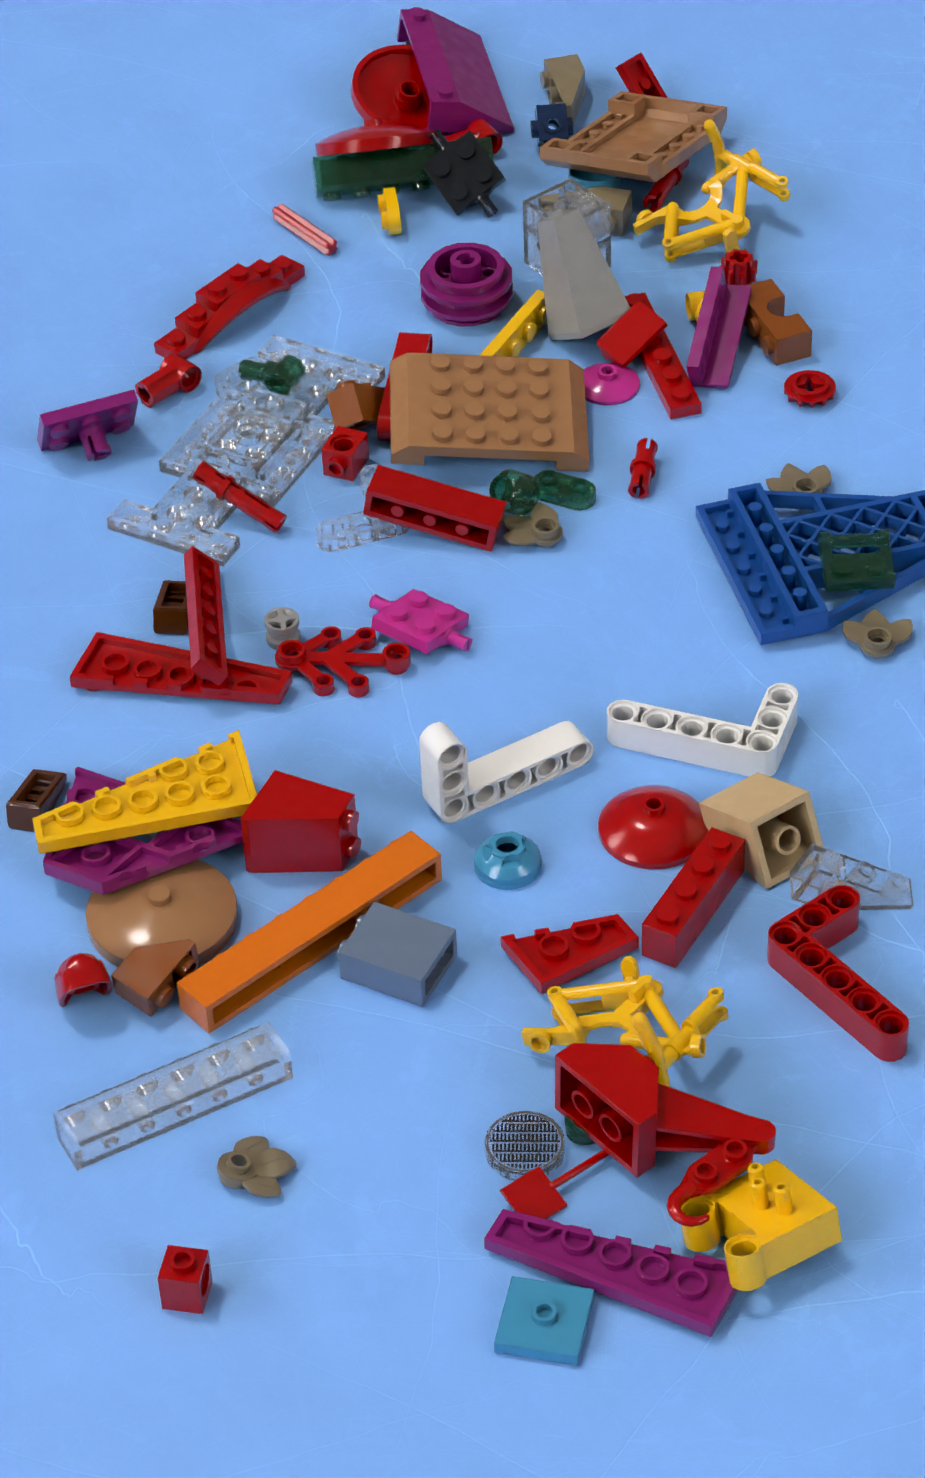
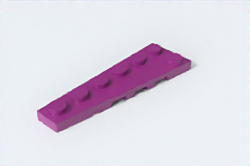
M502 1209L484 1238V1248L486 1250L581 1287L594 1289V1292L709 1337L713 1336L738 1292L729 1282L725 1260L695 1254L694 1258L672 1254L669 1247L655 1244L654 1249L631 1244L630 1238L616 1235L615 1239L593 1235L591 1229L574 1225H563L557 1221Z

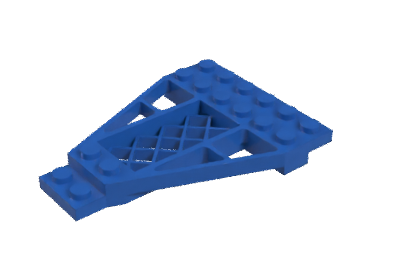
M755 483L728 489L727 500L696 506V518L760 645L826 632L925 577V490L898 496L766 491L761 483ZM774 508L814 510L815 513L780 520ZM884 527H888L891 529L898 530V532L895 534L883 529ZM854 533L866 538L864 540H860L851 537V535ZM906 534H910L919 537L920 539L919 541H916L905 536ZM823 540L832 543L833 545L831 547H828L819 544V541ZM876 540L888 545L885 548L879 545L873 544V542ZM844 547L855 551V553L850 554L841 551V548ZM812 554L822 557L823 559L821 561H818L809 558L808 556ZM898 573L872 588H869L865 579ZM845 583H851L856 587L860 595L831 611H828L817 590Z

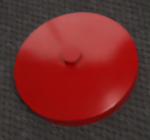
M411 45L386 46L367 54L355 68L351 83V98L360 116L364 120L381 118L382 124H407L427 128L430 100Z
M381 118L363 120L364 126L331 135L317 142L315 147L317 156L423 145L434 143L429 138L434 133V130L407 124H382Z

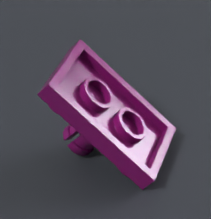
M135 390L40 414L37 435L40 450L50 449L51 451H58L66 448L70 443L81 441L88 461L93 459L98 461L108 457L112 450L105 435L110 432L112 434H121L134 426L138 405Z

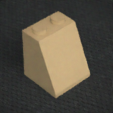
M757 772L699 802L704 824L708 831L713 827L745 839L744 870L763 888L769 889L826 858L810 792Z

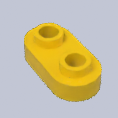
M395 187L383 188V194L377 195L382 230L388 229L389 235L401 234V219Z

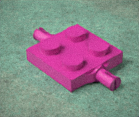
M412 589L396 601H389L374 594L369 601L370 608L380 611L372 617V629L425 654H429L437 647L451 644L465 652L472 645V638L458 633L468 626L469 614L455 608L451 604L437 600L423 591Z

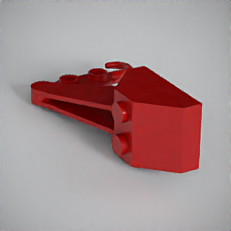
M572 1043L555 1055V1109L636 1178L655 1166L656 1151L708 1152L689 1166L680 1185L668 1197L666 1207L669 1216L683 1226H701L710 1220L708 1214L701 1216L686 1215L681 1210L683 1203L690 1198L709 1195L719 1191L747 1170L748 1166L753 1163V1154H768L775 1147L776 1128L773 1123L658 1083L659 1068L650 1057L643 1056L631 1045Z

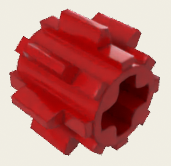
M733 249V251L727 252L725 257L721 258L720 267L724 268L727 285H749L756 281L758 261L753 260V255L749 254L748 250Z

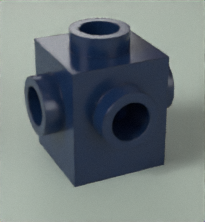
M566 103L536 105L534 111L535 120L530 121L531 137L537 138L538 147L552 138L568 140L569 135H573L572 117L567 118Z

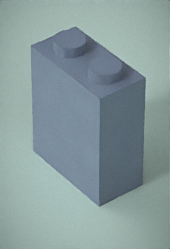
M373 902L366 914H361L357 919L355 929L347 940L344 939L338 947L336 958L340 964L341 979L423 1007L457 957L456 929Z

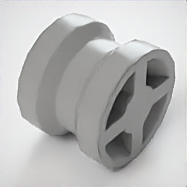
M287 607L272 609L266 614L264 622L267 629L266 642L269 647L278 650V646L284 641L301 640L300 630L298 629L299 615L296 611Z

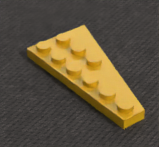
M237 730L228 734V740L215 746L210 742L198 747L197 754L185 759L174 757L125 778V785L111 791L108 787H104L95 791V797L80 804L73 801L34 817L32 820L39 854L240 817L257 796L240 732Z

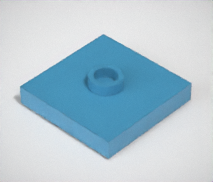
M512 1276L494 1341V1352L578 1366L594 1301V1289Z

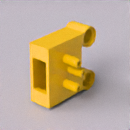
M776 1159L765 1165L757 1162L752 1163L747 1168V1174L732 1180L719 1191L709 1195L690 1198L681 1205V1210L686 1215L701 1216L708 1214L710 1216V1220L701 1226L688 1227L681 1225L684 1245L688 1249L696 1252L708 1251L720 1243L721 1236L724 1235L728 1238L724 1244L729 1282L737 1290L752 1291L758 1289L765 1284L768 1278L842 1241L837 1207Z

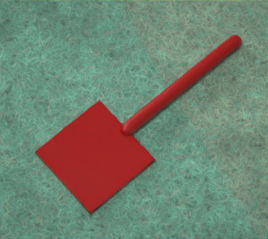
M602 1150L552 1182L540 1166L500 1189V1192L514 1212L548 1219L567 1207V1203L556 1188L608 1157L609 1154Z

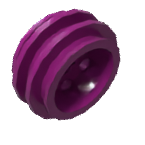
M472 242L445 246L433 253L420 270L421 301L435 318L446 324L464 327L488 323L500 316L513 299L512 267L498 251L487 245Z

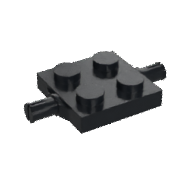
M439 129L436 130L435 133L440 141L434 133L429 138L434 142L439 151L422 165L423 170L457 216L467 208L479 204L487 217H492L493 214L487 205L494 214L498 212V208H496L489 196L496 187L506 181L505 177L470 130L456 141L450 143Z

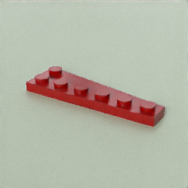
M100 632L95 633L69 676L71 687L85 688L88 691L109 690L279 705L293 682L292 671L226 658L228 677L218 686L210 680L199 678L191 669L189 650Z

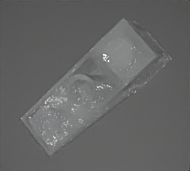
M815 844L809 846L790 871L791 897L793 900L804 904L834 886L847 885L856 889L860 894V910H901L913 907L910 878Z

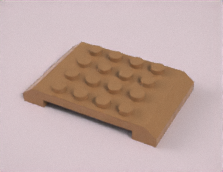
M621 91L608 100L607 113L568 140L552 138L540 147V159L548 166L657 182L711 142L704 129V122L706 120L712 119L721 134L727 120V107Z
M407 352L390 361L391 464L424 465L425 456L555 461V470L588 472L590 460L584 369L571 360Z

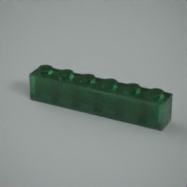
M491 137L476 138L494 162ZM434 143L313 157L312 170L316 198H323L324 202L337 201L341 199V195L353 194V198H365L371 196V192H383V188L395 187L396 194L401 192V188L412 187V191L428 190L430 185L434 184L423 170L422 165L434 157L439 149Z

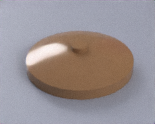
M198 859L105 895L93 891L86 907L88 934L93 946L103 958L117 967L135 947L186 939L196 943L199 959L198 965H200L224 948L234 933L238 919L236 895L231 883L218 869Z

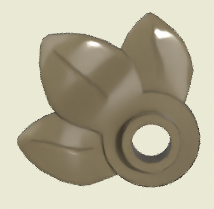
M787 463L781 472L780 478L766 479V484L770 491L823 493V490L830 486L832 478L826 465H820L806 473Z
M537 502L533 506L530 516L504 515V524L508 532L503 535V540L512 545L526 546L536 544L542 547H550L557 544L563 537V530L558 522V513L541 502Z
M876 609L869 612L861 623L850 620L843 621L844 636L848 640L860 645L861 651L873 658H882L893 653L895 646L908 641L913 631L911 619H901L890 623Z
M250 1136L239 1140L232 1152H227L219 1158L217 1172L220 1181L229 1188H245L252 1195L258 1197H280L281 1188L276 1179L292 1172L296 1168L297 1162L286 1151L278 1148H269V1142L266 1137Z

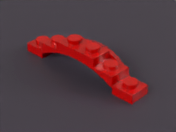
M280 255L270 263L259 259L249 267L237 263L195 292L196 303L175 317V329L154 342L155 353L164 358L169 354L177 353L185 359L199 353L218 333L248 308L273 293L289 290L292 284L305 276L304 265L284 255Z

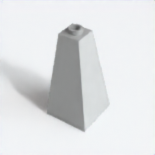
M561 206L548 211V218L538 222L548 335L550 340L583 339L616 323L630 309V306L580 210H566L565 206Z

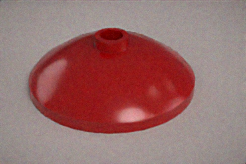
M661 785L640 786L620 793L605 805L598 821L599 838L606 851L617 860L642 869H665L687 862L708 833L699 802L680 790Z

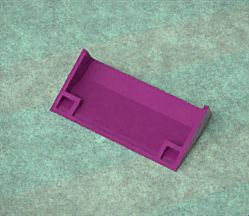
M419 7L401 9L397 42L410 41L430 100L427 129L434 130V132L438 129L441 132H460L466 130L472 121L482 118L498 133H513L514 126L481 36L428 9Z

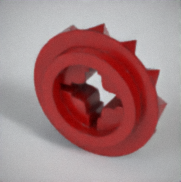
M814 370L796 372L790 375L784 383V394L788 396V401L797 402L799 407L810 405L813 408L815 404L825 406L827 401L834 399L836 391L835 381L829 375ZM807 386H810L812 391H808Z

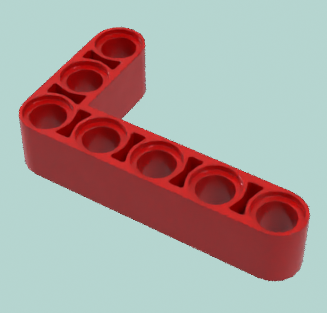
M834 886L770 926L767 946L768 964L874 1056L882 1061H898L907 1052L909 1020L907 1016L828 950L854 933L859 925L860 894L851 886Z

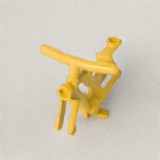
M712 119L704 122V129L712 143L715 159L714 176L701 187L704 194H710L707 203L699 209L683 211L676 202H670L667 206L654 213L648 209L641 211L636 217V222L633 223L634 232L637 235L656 225L665 224L662 246L665 249V260L668 262H673L677 257L722 242L725 243L726 253L733 251V249L740 250L738 239L744 238L751 229L750 220L745 217L748 178L753 183L778 196L780 201L790 199V191L787 189L789 185L788 178L779 176L761 166L762 160L755 148L748 150L742 156L726 150L724 140ZM736 175L734 210L732 213L726 209H720L719 206L722 203L725 182ZM705 219L715 223L678 236L679 226L697 223Z
M625 956L620 964L624 981L561 988L560 986L550 987L547 990V995L553 1006L551 1010L552 1015L560 1026L522 1029L521 1034L524 1045H529L535 1052L545 1053L549 1051L551 1045L586 1043L589 1031L600 1027L612 1026L627 1031L620 1036L621 1045H631L635 1049L645 1050L647 1056L659 1068L658 1083L670 1087L667 1069L675 1061L680 1060L684 1054L691 1055L692 1058H704L706 1054L705 1037L719 1022L727 1020L729 1015L726 1007L718 1006L724 999L723 989L714 987L708 991V996L682 1022V1028H680L661 999L664 994L662 984L657 980H653L651 975L640 976L637 960L632 956ZM601 996V1000L577 1003H569L567 1001L571 999ZM649 1010L667 1037L656 1036L646 1016ZM605 1012V1013H598V1014H591V1015H583V1016H578V1017H577V1015H580V1014Z

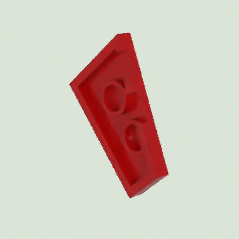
M618 914L573 922L571 928L550 932L547 927L534 930V935L517 939L514 934L501 936V947L538 991L544 994L550 987L560 986L639 948V937Z

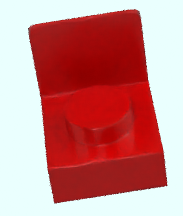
M642 52L615 67L630 93L668 98Z

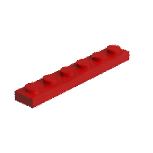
M645 292L632 293L625 296L630 308L637 301H640L654 311ZM663 330L638 355L670 420L701 414L702 403Z
M191 546L184 554L191 669L199 678L210 680L220 686L228 677L219 563L194 546Z

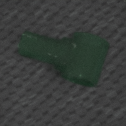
M284 355L279 361L268 360L266 363L244 359L239 365V373H241L240 378L242 380L262 382L274 395L285 396L304 377L305 367L297 357Z

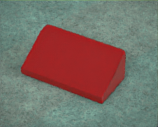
M637 301L597 340V346L605 359L625 368L668 325L648 306Z

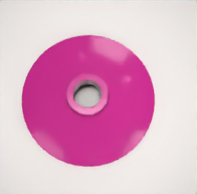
M599 363L584 369L585 399L598 405L624 403L637 394L640 387L639 377L629 367L623 368L615 363Z

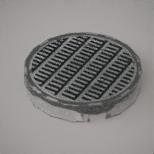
M533 1111L511 1112L497 1119L488 1129L484 1141L487 1163L492 1169L494 1166L495 1169L499 1170L501 1176L514 1181L538 1166L548 1176L550 1170L554 1169L555 1166L557 1169L561 1165L565 1154V1139L561 1127L554 1119Z

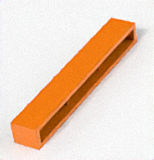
M409 831L400 838L393 840L388 846L371 857L365 858L360 864L343 875L336 877L331 883L314 894L305 897L300 903L283 914L277 915L271 922L254 933L248 934L234 946L217 954L212 960L194 972L185 975L183 979L177 982L180 1009L210 1034L337 950L340 943L344 939L347 940L354 931L359 916L366 914L373 902L398 909L441 881V853L413 831Z

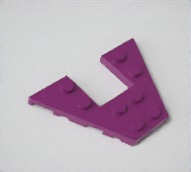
M76 767L75 780L72 788L67 791V802L63 805L72 801L79 804L94 798L95 791L108 787L111 791L126 783ZM228 818L160 832L149 843L127 837L48 852L43 860L44 873L105 895L242 843L241 821Z

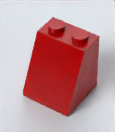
M274 770L240 818L246 871L251 873L343 871L350 859L356 858L361 847V838L358 837L357 831L359 812L356 811L355 794Z

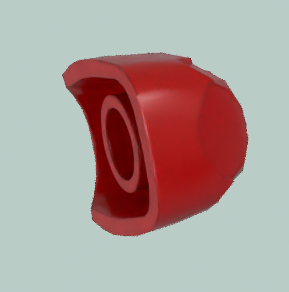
M87 953L74 954L62 962L54 978L59 1006L61 1007L67 1005L72 995L86 993L91 990L97 991L102 995H108L113 990V984L104 963Z

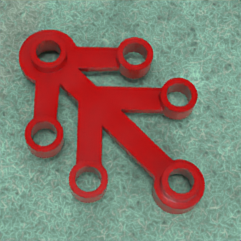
M328 626L323 628L320 634L304 643L299 640L282 642L275 653V663L281 669L300 672L313 683V691L316 695L328 696L334 692V678L330 674L321 673L314 666L324 665L348 684V692L351 696L364 697L369 693V679L365 675L358 674L349 666L385 667L389 673L399 675L407 671L411 664L410 648L403 643L388 644L384 647L382 653H353L358 648L370 650L376 646L375 630L363 627L358 629L353 636L342 641L341 630L335 626ZM322 647L329 649L325 652L317 651Z

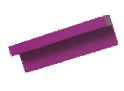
M723 267L710 268L686 365L688 377L693 387L728 388L752 289L751 286L727 285Z

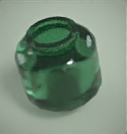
M507 469L492 480L489 494L492 498L507 502L506 513L524 516L530 513L539 500V486L537 480L532 475Z

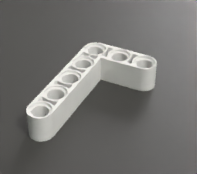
M777 683L770 686L764 695L751 727L630 700H617L610 703L607 707V739L611 745L618 748L744 776H751L759 772L771 777L776 773L797 724L798 691L793 685L788 683Z
M564 721L471 762H467L466 746L444 722H436L429 725L422 732L419 740L422 795L442 821L454 823L583 766L591 759L594 747L571 721Z

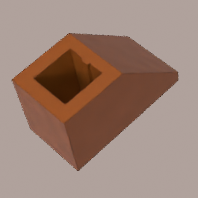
M348 380L337 384L336 390L326 394L335 428L341 426L361 430L377 423L385 387L372 386L370 382L359 384L355 380Z
M186 939L135 947L111 975L115 993L151 1017L159 1007L164 1008L171 1001L175 992L174 989L177 987V982L188 973L194 972L197 969L199 959L196 943Z

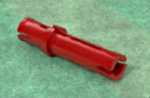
M689 159L655 182L643 200L645 208L651 202L652 205L649 208L651 212L661 209L672 188L683 178V171L688 166Z
M205 461L201 462L192 477L193 480L214 492L216 498L220 501L226 500L233 504L239 510L266 526L273 533H277L286 521V514L270 506L267 502L236 483V478L229 475L227 477Z

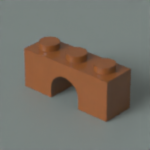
M772 279L745 285L751 286L752 292L744 324L747 326L750 336L755 337L761 345L763 353L769 355L776 366L811 357L812 330L799 313L784 316L785 295Z

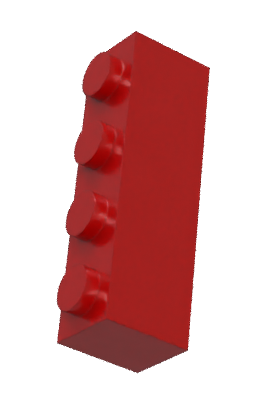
M378 465L367 488L363 515L492 552L502 527L507 502Z
M713 827L710 828L643 921L642 956L677 968L743 874L745 869V839Z

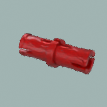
M648 438L640 439L637 442L636 455L630 464L632 476L628 492L635 498L637 488H639L638 499L648 496L651 478L654 477L656 472L654 460L658 445L651 439L649 448H646Z

